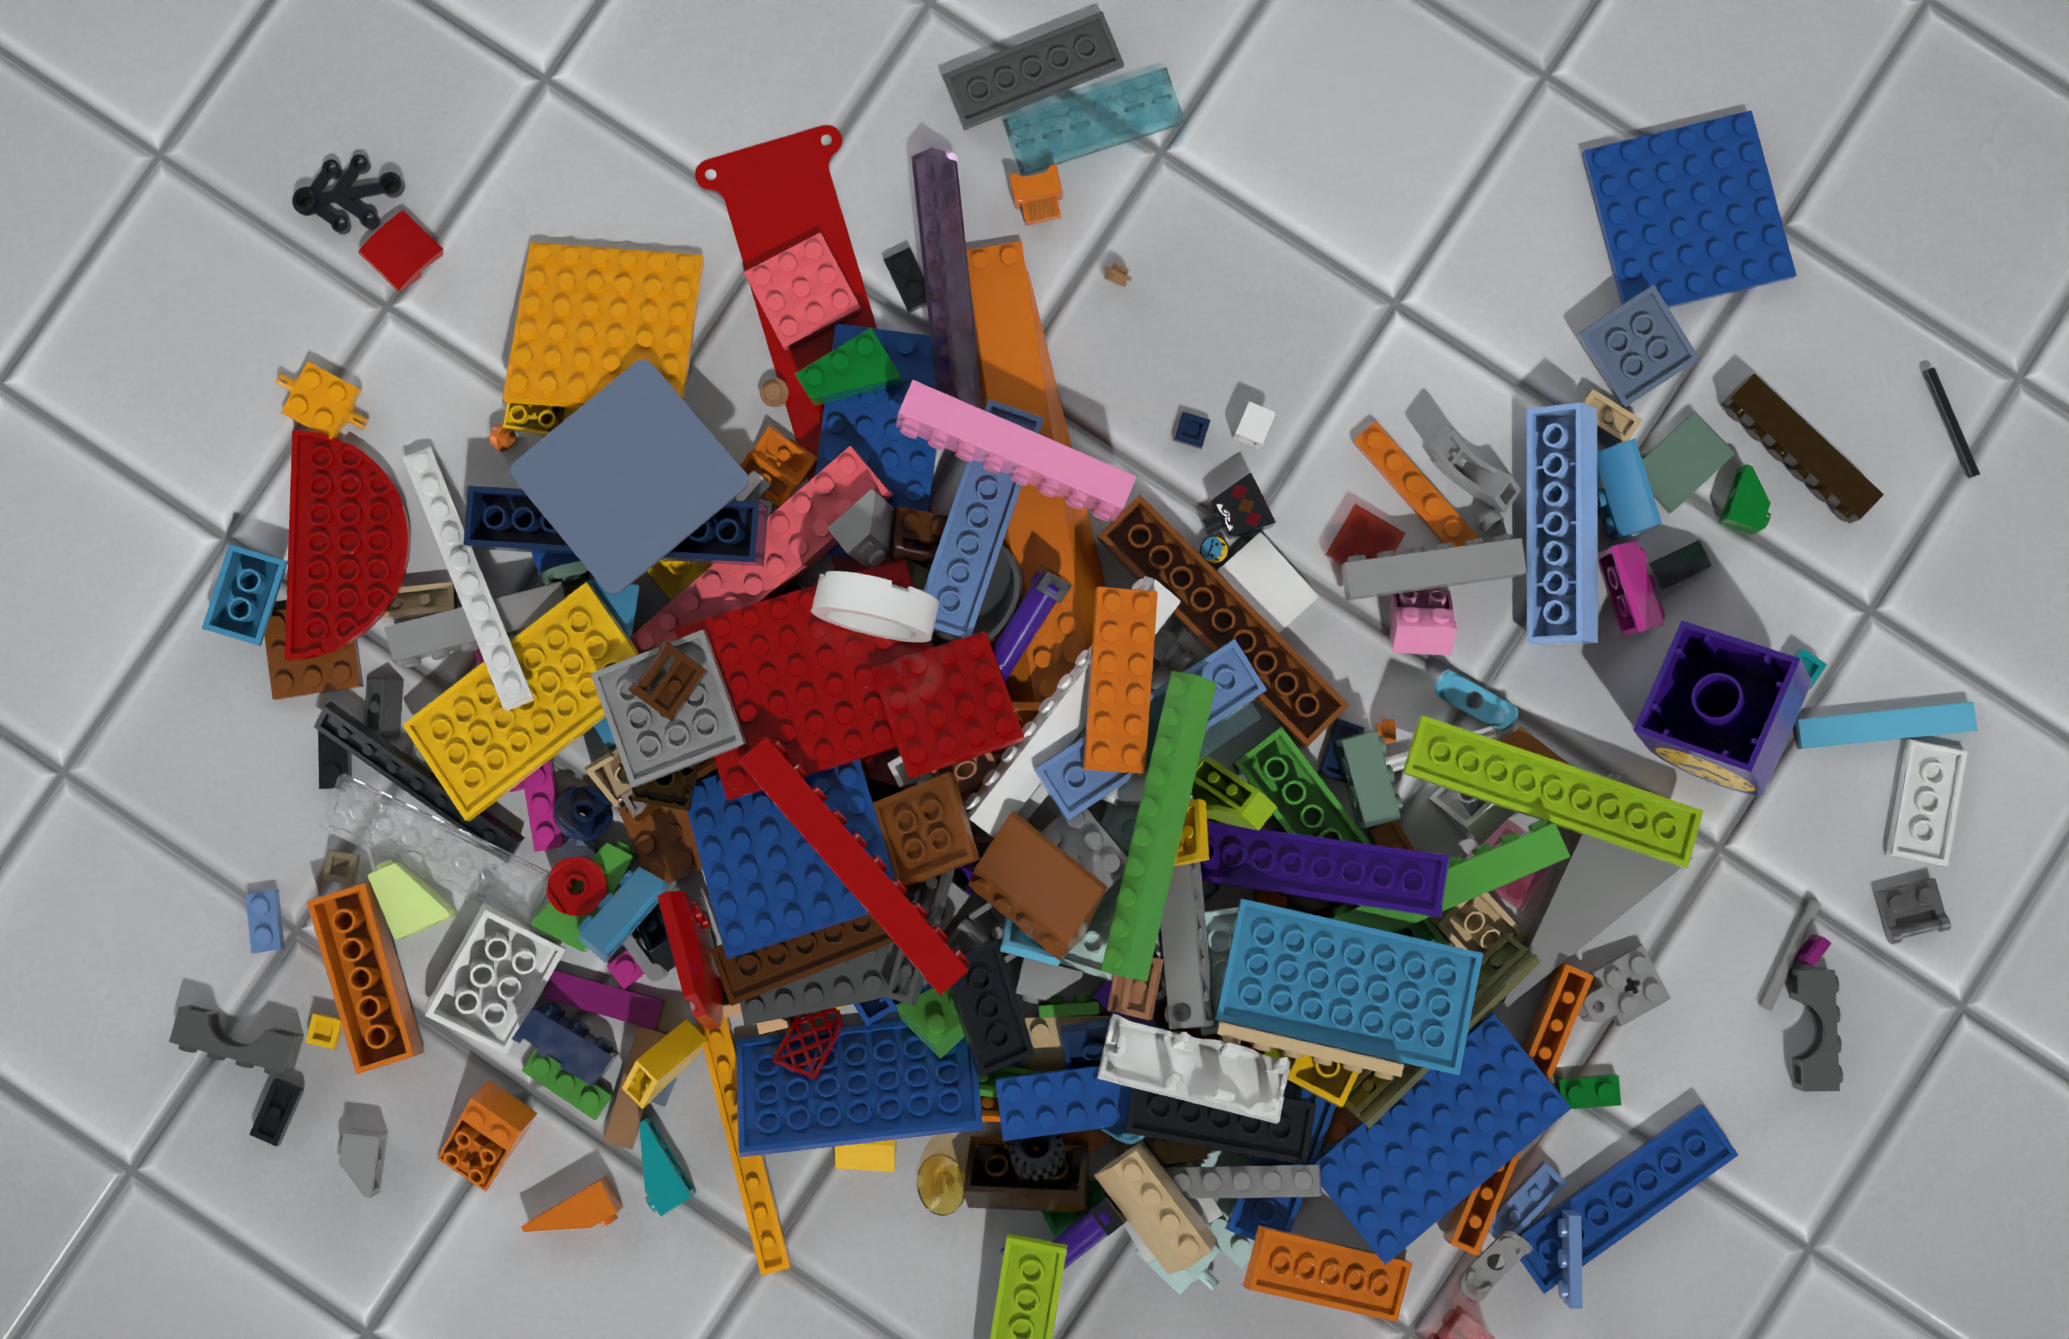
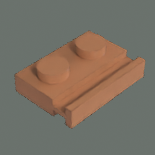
M1153 957L1147 982L1114 975L1107 1010L1152 1020L1164 959Z

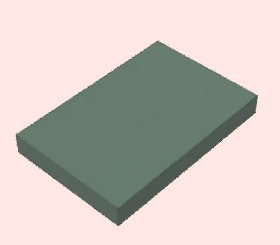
M1695 411L1650 451L1642 461L1654 498L1670 514L1732 458L1735 453Z

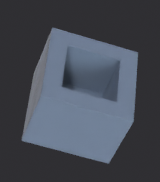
M569 838L558 851L565 858L588 857L591 859L599 851L597 849L599 844L595 839L580 841Z

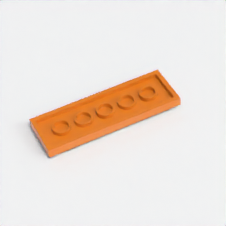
M1096 587L1083 761L1084 770L1145 774L1157 591Z
M1259 1225L1243 1287L1252 1291L1397 1322L1412 1262L1394 1257L1385 1265L1375 1252Z

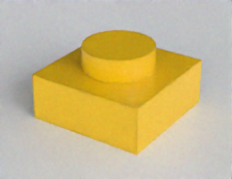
M318 1012L313 1013L305 1043L333 1050L338 1049L343 1030L340 1018Z

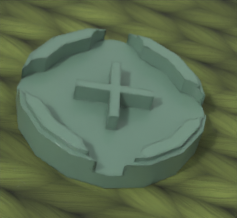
M581 561L553 567L542 572L540 576L544 586L550 585L552 582H562L564 586L582 583V580L590 579L589 574L591 573Z

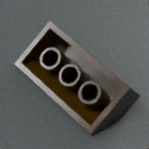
M970 1136L963 1187L968 1208L1087 1213L1090 1186L1089 1141L1063 1140L1065 1159H1062L1063 1166L1061 1168L1056 1166L1058 1172L1055 1175L1048 1172V1179L1044 1180L1043 1175H1039V1181H1033L1032 1175L1029 1176V1179L1023 1177L1022 1172L1018 1174L1015 1166L1013 1167L1009 1153V1140L1003 1141L1002 1137ZM1042 1142L1033 1143L1027 1147L1026 1155L1030 1158H1040L1048 1152L1049 1147Z

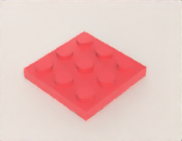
M821 232L744 272L784 350L862 311Z

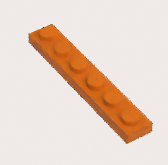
M1376 421L1353 440V444L1442 544L1453 543L1454 547L1465 546V541L1480 539Z

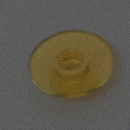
M944 1154L930 1156L922 1163L917 1175V1190L923 1205L933 1214L939 1216L949 1215L956 1212L962 1205L965 1198L963 1193L965 1176L960 1165L953 1158Z

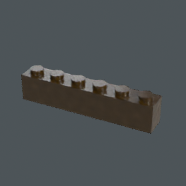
M1755 373L1745 378L1721 403L1726 408L1725 412L1731 419L1740 421L1747 428V433L1751 438L1761 441L1769 448V454L1777 461L1785 463L1790 468L1791 475L1801 482L1804 481L1812 489V494L1818 500L1830 505L1833 508L1834 515L1841 521L1850 524L1860 520L1884 495Z

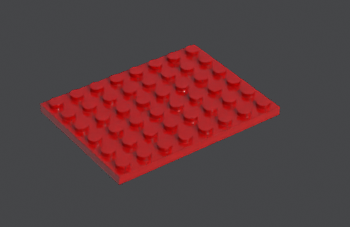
M904 558L857 572L891 580L893 585L903 587L906 591L907 587H913ZM817 585L674 628L677 640L701 630L706 631L747 743L744 746L714 757L727 801L762 790L740 765L738 760L765 737L771 742L777 739L788 752L784 756L791 765L797 762L808 776L897 748L871 672V667L933 648L931 640L928 642H906L886 639L849 630L824 621L811 612Z

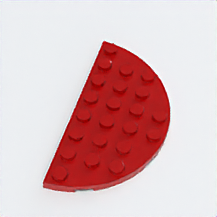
M292 430L285 660L287 661L307 660L335 652L349 645L371 629L389 609L402 586L407 572L411 547L410 526L403 500L391 479L380 466L367 454L350 443H345L336 438L331 440L329 435L323 433Z

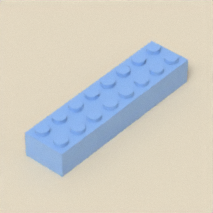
M1579 402L1526 409L1527 643L1543 646L1598 643L1597 408Z

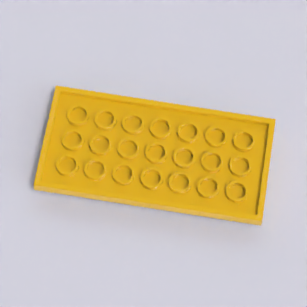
M585 582L511 640L533 695V701L505 711L484 661L402 724L465 821L474 819L603 720L606 716L591 673L639 655L591 583Z

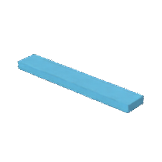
M1974 702L1798 719L1795 721L1798 749L1978 731Z

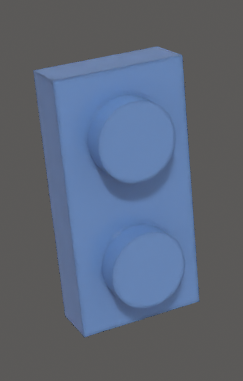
M279 890L245 894L251 953L285 949Z

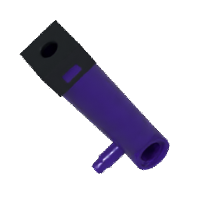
M1042 563L1030 580L1032 586L992 647L1004 683L1056 602L1061 603L1072 587L1066 577Z
M1109 1195L1050 1241L1068 1245L1064 1270L1127 1221ZM1005 1246L1000 1250V1252H1001V1254H1002L1003 1256H1004Z

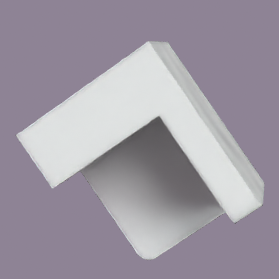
M1249 401L1233 439L1260 450L1275 417V412Z

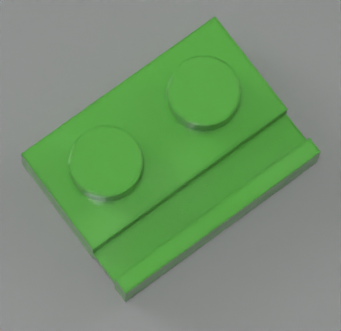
M1092 994L1074 995V1000L1062 1001V996H1051L1045 1002H1039L1040 1018L1100 1014L1099 1001L1092 999Z

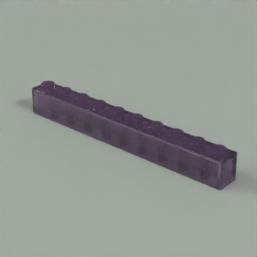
M930 148L911 156L936 390L984 410L957 157L955 153Z

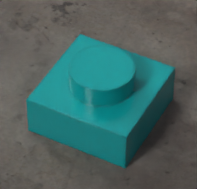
M1800 648L1794 656L1801 658L1811 678L1812 684L1810 689H1812L1827 664L1805 649Z

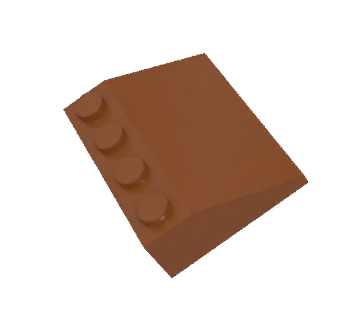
M1014 811L1009 814L976 865L968 884L979 896H982L998 912L1005 915L1021 931L1028 934L1059 961L1081 942L1107 889L1104 883Z

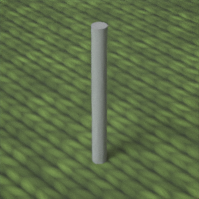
M1812 899L1809 900L1760 1004L1761 1007L1772 1011L1821 903Z

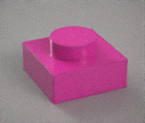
M628 950L606 966L623 989L628 988L645 975Z

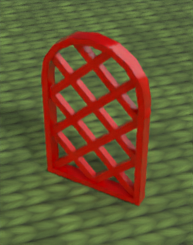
M836 1008L821 1010V1012L813 1015L806 1013L807 1017L800 1019L802 1014L796 1015L772 1060L773 1063L816 1080L841 1031L842 1017ZM835 1011L838 1015V1020L829 1023L826 1014ZM823 1016L826 1024L815 1028L813 1019ZM809 1021L812 1030L801 1033L799 1025ZM838 1024L837 1029L833 1035L831 1027ZM794 1028H796L798 1035L790 1038ZM828 1029L830 1037L820 1041L817 1032ZM814 1034L816 1043L806 1046L803 1037ZM800 1039L802 1048L792 1052L789 1043ZM830 1042L824 1053L821 1045ZM786 1046L788 1053L780 1056ZM818 1047L821 1055L810 1059L808 1050ZM804 1052L807 1061L796 1065L794 1056ZM790 1057L792 1065L785 1063L782 1060ZM820 1061L814 1071L812 1063ZM809 1065L811 1073L800 1068Z

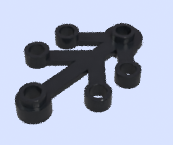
M357 154L352 157L351 165L333 190L322 192L330 179L339 178L343 172L341 165L333 159L326 160L322 165V171L312 185L295 191L292 204L294 209L301 215L311 216L316 214L331 224L332 229L338 234L345 235L351 230V222L343 215L336 216L323 205L336 203L358 218L365 228L373 230L379 226L380 219L378 215L371 210H365L352 200L382 194L390 198H397L404 192L405 184L396 173L387 172L380 177L377 183L351 187L360 174H366L371 168L370 161L364 155ZM361 160H364V166L362 168H357V163ZM332 165H336V171L328 173V169ZM393 183H397V189L394 191H390V185ZM312 198V203L309 206H305V200ZM373 216V222L366 224V218ZM345 221V226L342 229H338V223Z

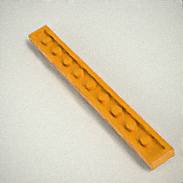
M723 1013L721 1027L708 1030L696 1020L698 1028L708 1039L703 1050L760 1274L763 1276L789 1269L792 1265L764 1156L740 1157L737 1055L728 1017L724 1018Z

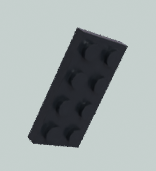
M995 939L961 952L969 961L965 965L969 971L949 988L976 1073L980 1077L1035 1054L1003 953L1000 951L999 941Z

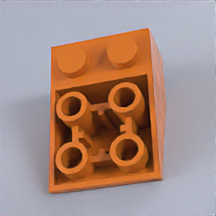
M488 1080L469 1100L437 1159L486 1192L527 1133L538 1113L491 1080Z

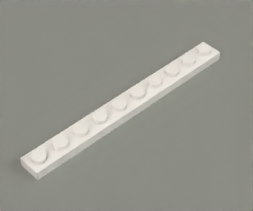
M431 447L403 457L504 710L509 711L533 701V695L474 550L463 545L465 528Z

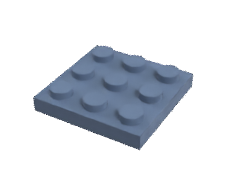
M1650 285L1576 334L1623 408L1700 359L1655 285Z

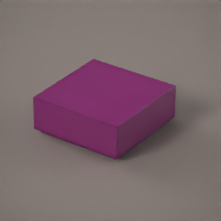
M1811 935L1799 951L1796 960L1803 965L1815 967L1832 943L1823 936Z

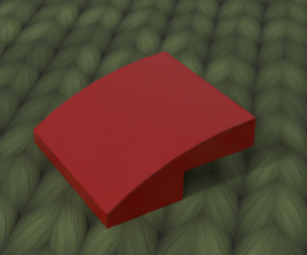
M402 210L378 229L359 249L358 253L400 293L421 278L422 270L443 256V248Z

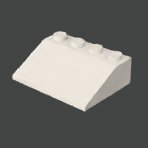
M483 903L425 1005V1016L507 1054L514 1042L512 1037L534 1007L566 948L514 917Z

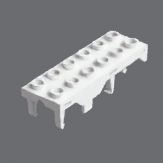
M1113 1014L1108 1026L1097 1079L1277 1124L1280 1121L1290 1061H1288L1287 1057L1278 1059L1262 1055L1251 1048L1216 1039H1199L1191 1037L1187 1032L1179 1034L1131 1022L1119 1015Z

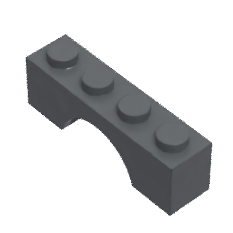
M1791 968L1789 972L1790 998L1798 1001L1808 1009L1815 1027L1814 1037L1809 1047L1803 1053L1792 1058L1793 1088L1803 1092L1840 1091V1083L1843 1081V1071L1839 1065L1838 1056L1842 1049V1042L1837 1031V1023L1840 1022L1841 1018L1840 1008L1836 1005L1839 979L1835 975V970Z
M186 1005L178 1009L169 1042L178 1044V1049L185 1052L196 1053L197 1050L207 1052V1057L211 1059L225 1060V1058L236 1060L235 1064L237 1066L254 1068L255 1065L265 1068L264 1073L282 1076L283 1073L294 1070L304 1035L272 1028L265 1030L251 1044L240 1043L226 1034L220 1022L219 1012L195 1005Z

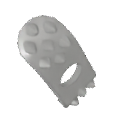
M1507 1230L1501 1233L1469 1265L1461 1276L1459 1288L1462 1295L1470 1302L1477 1303L1484 1300L1491 1288L1524 1255L1531 1253L1533 1250L1525 1237H1520L1516 1234V1231ZM1492 1254H1499L1505 1259V1264L1500 1268H1493L1488 1264L1487 1258Z

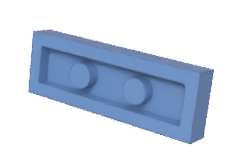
M1542 1161L1499 1205L1488 1232L1495 1239L1507 1230L1516 1231L1518 1235L1567 1183L1545 1161Z
M1562 1210V1219H1558L1557 1223L1558 1235L1562 1237V1249L1558 1251V1264L1560 1268H1563V1280H1559L1558 1283L1559 1297L1563 1299V1302L1570 1309H1583L1581 1215L1574 1210Z

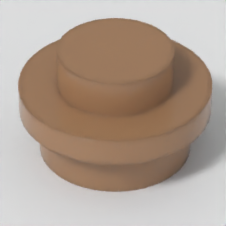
M1113 263L1111 268L1105 267L1104 270L1107 271L1104 276L1105 279L1123 287L1126 286L1127 281L1131 282L1132 277L1127 275L1129 269Z
M778 378L766 380L760 388L761 400L770 407L782 406L789 397L787 384Z

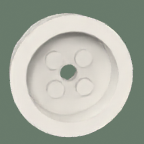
M826 571V575H819L811 612L824 621L856 632L898 641L928 642L932 639L940 602L932 595L910 586L907 587L906 591L903 587L893 585L891 580L852 572Z

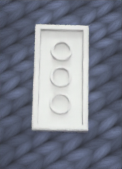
M1906 739L1886 855L1948 867L1968 751Z

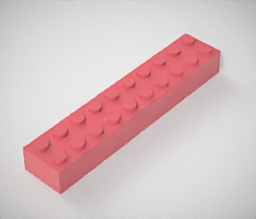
M849 446L768 517L764 566L714 563L638 629L631 637L632 644L638 653L642 654L657 648L663 639L668 642L677 640L674 630L676 627L777 597L838 544V541L827 528L869 490H875L886 501L894 496V494L860 454Z

